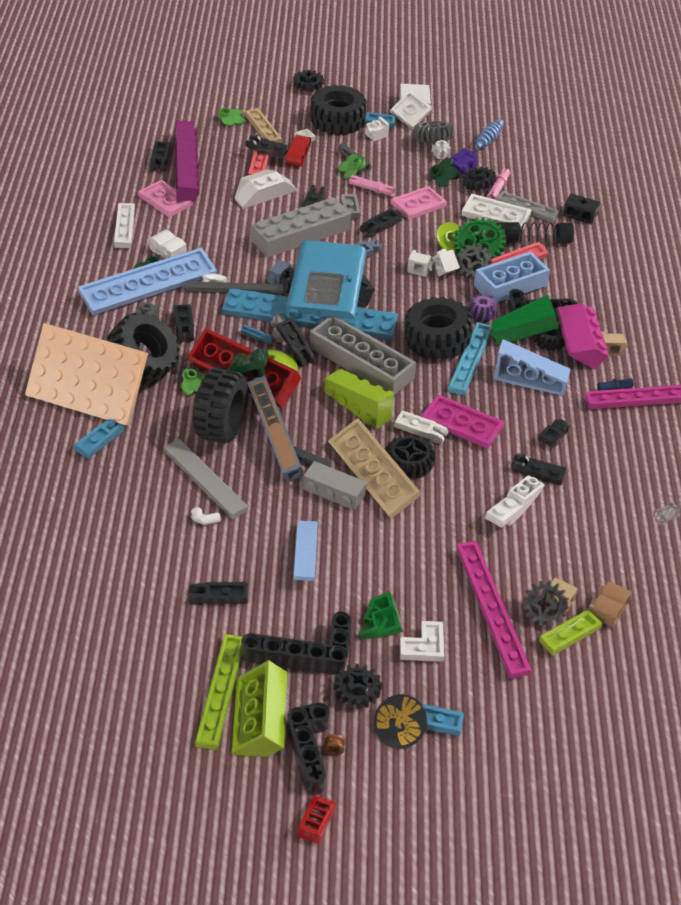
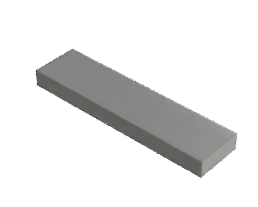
M504 191L496 198L497 201L531 209V216L554 223L560 213L559 210Z

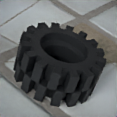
M560 324L557 329L536 334L534 337L536 345H541V349L546 348L547 351L549 349L555 351V349L560 350V348H563L565 341Z

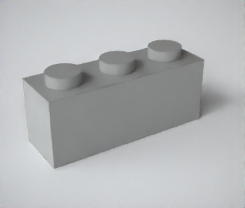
M315 461L303 476V490L356 510L366 495V481Z

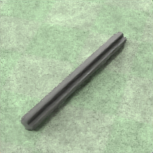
M184 282V291L228 293L229 289H240L266 294H284L283 284Z

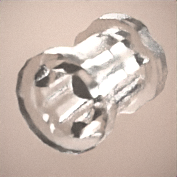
M670 502L666 504V507L654 510L653 516L659 525H665L668 520L679 518L680 510L675 503Z

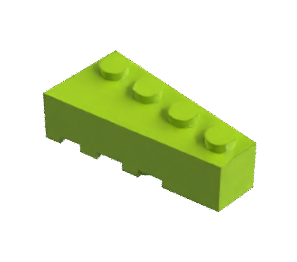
M339 369L325 378L324 392L365 421L366 424L374 429H378L391 420L394 392L390 390L386 392L379 385L372 386L368 380L363 379L361 381L356 375L343 369Z

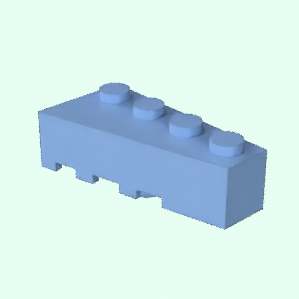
M502 340L498 352L494 380L564 396L571 369L506 340Z

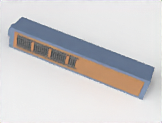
M266 377L255 378L247 382L286 483L303 477L304 472Z

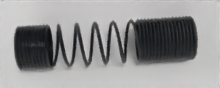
M497 222V225L501 224V230H505L507 243H516L519 241V238L520 242H522V230L525 223L528 227L529 243L533 224H535L537 231L536 242L539 240L538 233L541 224L544 225L545 243L547 242L549 224L553 228V243H555V230L557 243H572L574 240V225L572 222H558L555 228L551 222L547 227H545L543 222L538 227L533 222L530 229L527 222L523 223L522 228L519 222Z

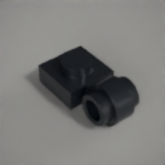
M555 419L552 426L548 424L540 433L538 440L555 448L564 438V435L567 434L570 425L562 419Z

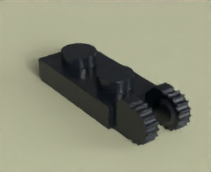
M252 134L245 141L247 148L282 159L290 146L283 143L261 139L259 135Z
M155 141L151 156V171H155L156 164H160L161 172H165L170 142Z
M311 185L310 191L307 193L301 207L323 201L325 187L321 186L318 194L315 193L316 185Z
M390 208L364 222L360 226V231L362 233L367 232L366 234L369 238L374 237L377 232H381L402 221V215Z
M191 304L173 305L179 342H183L184 339L182 332H189L190 341H194Z
M293 318L278 323L275 327L292 355L295 356L298 365L303 367L306 364L301 352H304V356L309 363L314 362L315 358L309 348L310 346Z
M515 454L511 470L524 474V476L529 475L542 481L562 485L566 467L529 458L526 454Z
M206 582L190 584L189 593L192 595L188 597V601L192 605H202L204 603L248 604L247 582Z

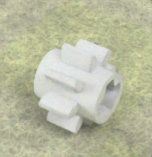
M440 140L435 142V145H432L431 152H433V156L437 159H444L447 157V154H450L451 147H449L446 141Z

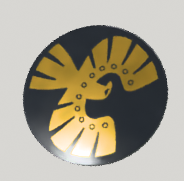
M397 694L385 699L377 708L374 716V728L378 738L387 746L396 749H404L416 744L424 735L427 727V714L423 705L416 698L406 694Z

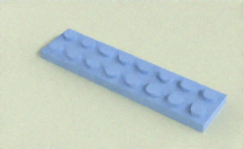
M201 247L78 286V292L92 315H96L184 286L185 281H200L203 279L202 276L204 274H217V270Z

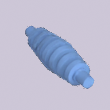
M496 120L481 131L476 139L475 149H484L497 139L503 129V120Z

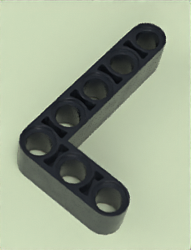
M343 611L333 614L328 644L254 633L245 634L241 639L240 657L242 660L250 663L263 664L269 660L278 667L337 675L341 668L345 670L348 659L351 617Z

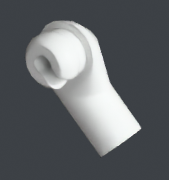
M204 274L201 282H226L227 277L218 274Z
M199 507L191 510V518L197 523L209 525L221 522L219 512L205 515Z

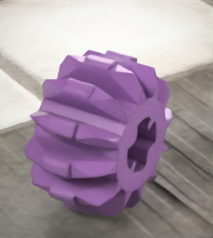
M481 294L479 297L475 295L469 301L468 310L472 318H476V321H490L496 315L497 303L494 302L493 298H489V296L485 297Z

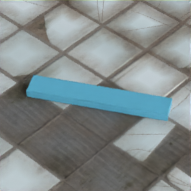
M479 322L476 323L472 332L471 342L462 354L447 392L462 396L466 395L491 336L490 330L493 329L492 326Z

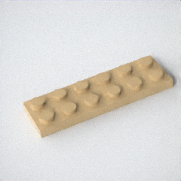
M359 418L328 441L356 477L367 482L366 489L390 519L422 495Z

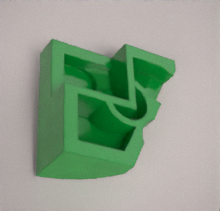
M389 591L371 598L368 605L369 610L363 619L365 625L363 631H359V637L361 639H375L403 632L397 604L391 592Z

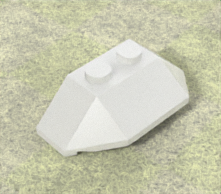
M267 169L242 177L235 200L244 209L295 192L297 188L288 178L277 171Z

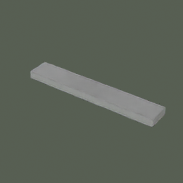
M180 439L164 446V452L232 520L248 511V505Z

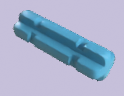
M247 325L242 326L241 333L243 335L250 336V338L264 342L267 345L272 344L274 340L272 335L264 334V332L250 328Z

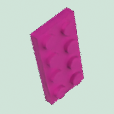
M439 394L421 416L445 426L449 430L448 433L487 449L504 427V421Z

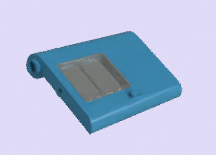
M303 241L298 252L285 315L288 318H293V320L299 319L302 314L355 319L367 253L366 249L360 245Z

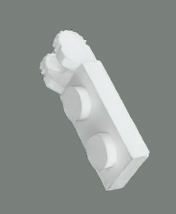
M401 411L394 422L395 428L430 439L433 443L442 444L444 436L446 437L449 432L445 426L405 411Z

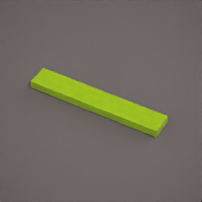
M224 634L197 733L195 747L218 751L241 662V636Z

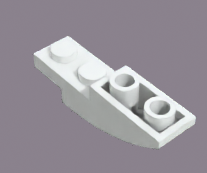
M528 475L509 490L506 498L487 511L485 519L501 528L506 524L510 526L533 503L545 484Z

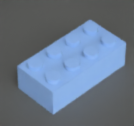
M530 251L476 269L474 287L483 296H489V298L494 299V302L499 303L508 299L509 292L512 289H519L525 294L547 286L550 269Z

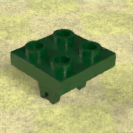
M258 348L247 355H244V353L237 354L231 360L228 370L242 373L246 377L247 382L246 372L254 369L258 370L260 377H266L263 367L266 366L269 358L268 350Z

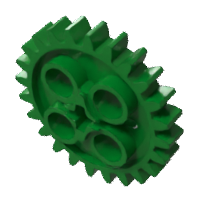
M476 217L475 221L469 219V223L463 222L464 227L459 226V231H455V236L453 237L455 253L462 254L461 249L466 250L467 245L473 246V243H475L476 247L481 244L482 249L487 248V253H491V259L501 256V252L505 251V230H501V224L497 225L496 220L491 223V218L485 221L484 217L481 220H478V217Z

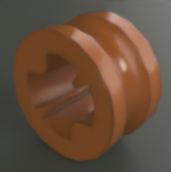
M337 734L326 736L324 751L334 756L343 754L344 737Z

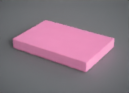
M163 180L138 191V197L167 217H171L193 205L192 201L176 200V189Z
M430 186L395 197L391 199L390 204L410 220L446 207L447 201Z

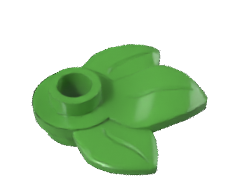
M221 108L218 112V118L227 126L245 123V119L240 116L243 113L242 110Z
M356 154L348 156L347 161L342 162L338 167V171L345 172L344 180L351 178V175H355L357 171L362 170L366 165L365 159Z
M193 368L185 369L182 373L183 382L181 388L187 396L191 395L194 391L197 392L207 372H198Z

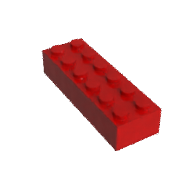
M204 328L187 359L194 367L205 372L216 367L228 370L230 362L235 355L241 353L247 355L253 350L210 329ZM268 358L266 366L263 367L266 380L277 407L284 409L301 377L295 369ZM257 369L246 372L248 382L255 378H260ZM248 386L247 392L251 394L250 388Z

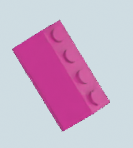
M582 303L556 309L568 355L592 369L597 368L609 355L607 345L603 339V333L600 330V323L596 317V311Z

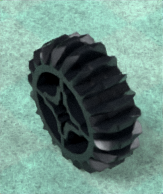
M408 434L405 437L399 435L398 439L393 438L391 442H388L385 449L407 477L412 479L416 476L418 478H421L422 475L427 476L435 464L436 453L433 445L429 444L428 440L423 441L422 437L416 438L415 434L413 437L408 436Z

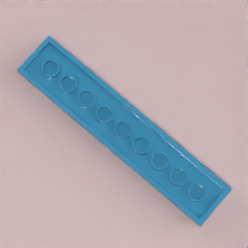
M229 289L222 308V315L271 322L272 316L278 313L284 314L285 320L289 318L285 315L288 296ZM304 299V302H305V303L334 305V306L338 305V304H325V303L322 302V301H312V300ZM357 307L355 319H340L373 338L393 341L398 313ZM302 314L299 319H294L297 326L314 329L329 316Z

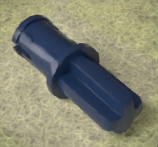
M632 378L598 382L597 390L633 388L634 382Z

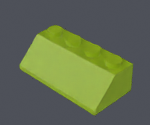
M269 660L237 677L232 754L235 756L268 757L284 748L287 672Z

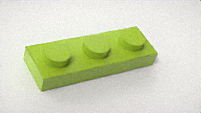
M588 609L541 635L539 642L553 656L601 629L602 622Z

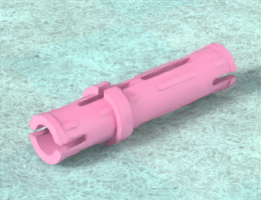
M503 168L500 174L496 176V182L492 186L487 198L496 200L503 186L507 184V179L511 174L509 169L504 172L506 168Z
M351 175L349 179L350 185L375 191L376 194L382 193L391 197L394 196L395 187L385 185L383 182H375L355 175Z

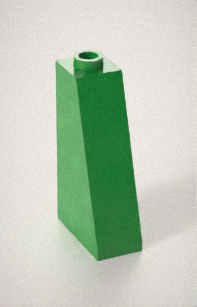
M545 295L492 321L493 329L490 330L492 340L496 339L498 346L501 345L502 340L512 342L559 328L549 295Z

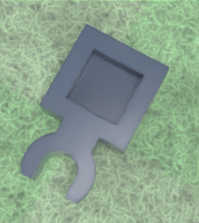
M377 239L371 240L370 243L363 241L354 244L366 249V257L382 250V244H378Z

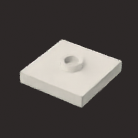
M409 90L390 110V113L396 115L399 120L413 130L414 126L420 123L431 111L432 107Z

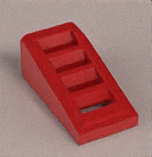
M314 795L297 828V837L320 844L337 803ZM317 804H320V805L326 806V807H328V810H327V809H324V808H321V807H318V806H316V805H317ZM314 810L324 813L325 816L314 813ZM313 817L315 819L321 820L322 822L320 823L310 818ZM308 824H311V825L316 826V827H319V828H318V829H315V828L310 827V826H307V825H308Z

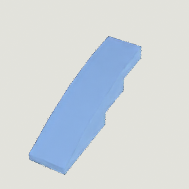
M298 520L294 580L315 581L317 521Z

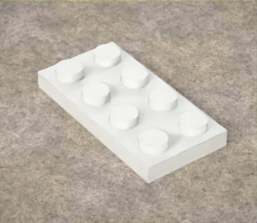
M471 194L462 209L461 215L470 219L478 217V220L484 217L485 221L491 218V223L495 220L497 222H519L522 228L523 223L527 222L531 215V209Z

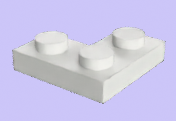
M422 621L421 638L401 637L400 660L443 662V622Z

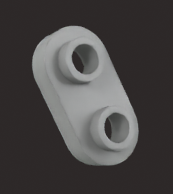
M278 313L271 318V327H273L272 337L274 342L283 343L284 340L275 326L285 321L284 314Z

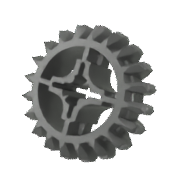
M444 121L418 123L414 126L413 130L414 139L423 143H435L440 140L448 141L452 139L454 134L453 125Z

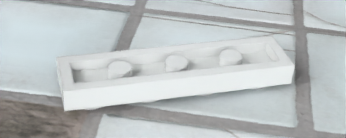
M118 203L114 240L115 248H131L135 203Z

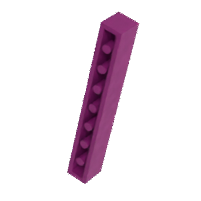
M176 120L174 132L176 200L195 202L196 196H199L200 193L197 128H194V122Z

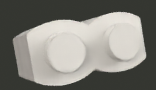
M163 230L149 238L150 249L161 255L163 259L187 252L186 243L179 237H175L168 230Z

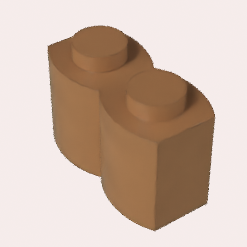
M609 581L606 586L602 585L597 594L598 598L592 599L589 610L602 623L613 628L626 609L632 591Z

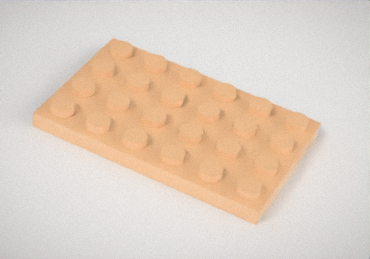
M43 323L25 395L106 420L112 419L116 423L129 426L148 353Z

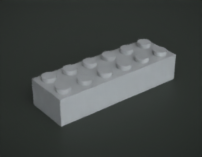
M334 197L251 224V241L268 258L298 248L305 240L318 241L350 230L351 213Z
M328 317L310 331L309 348L358 377L368 380L370 384L383 387V390L386 392L390 390L395 395L415 379V361L338 317Z

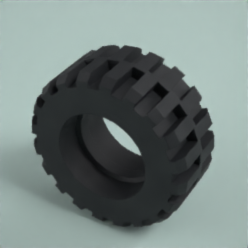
M345 85L322 87L311 97V122L317 129L319 128L320 131H325L328 134L346 135L354 133L365 124L367 101L359 90H354L352 87H346Z
M430 297V299H422L420 302H416L413 307H410L405 314L406 344L414 353L417 352L421 357L426 356L428 359L451 358L452 355L456 356L460 354V351L463 352L471 342V313L465 305L463 306L461 302H456L452 298Z
M134 312L121 319L109 333L107 341L137 350L139 349L134 340L144 344L149 349L152 357L147 356L141 383L142 385L155 384L161 381L177 364L180 351L179 344L176 343L177 337L173 335V330L170 327L168 328L163 320L157 319V316H150L149 313L145 312L141 314L140 312Z
M216 367L210 369L204 375L195 398L194 415L192 418L194 423L193 429L198 437L223 444L229 443L235 438L242 425L248 398L247 379L242 373Z

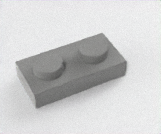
M341 194V204L351 213V219L360 218L357 194Z

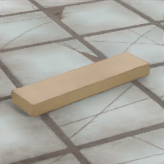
M258 108L245 111V117L263 139L282 143L281 136Z

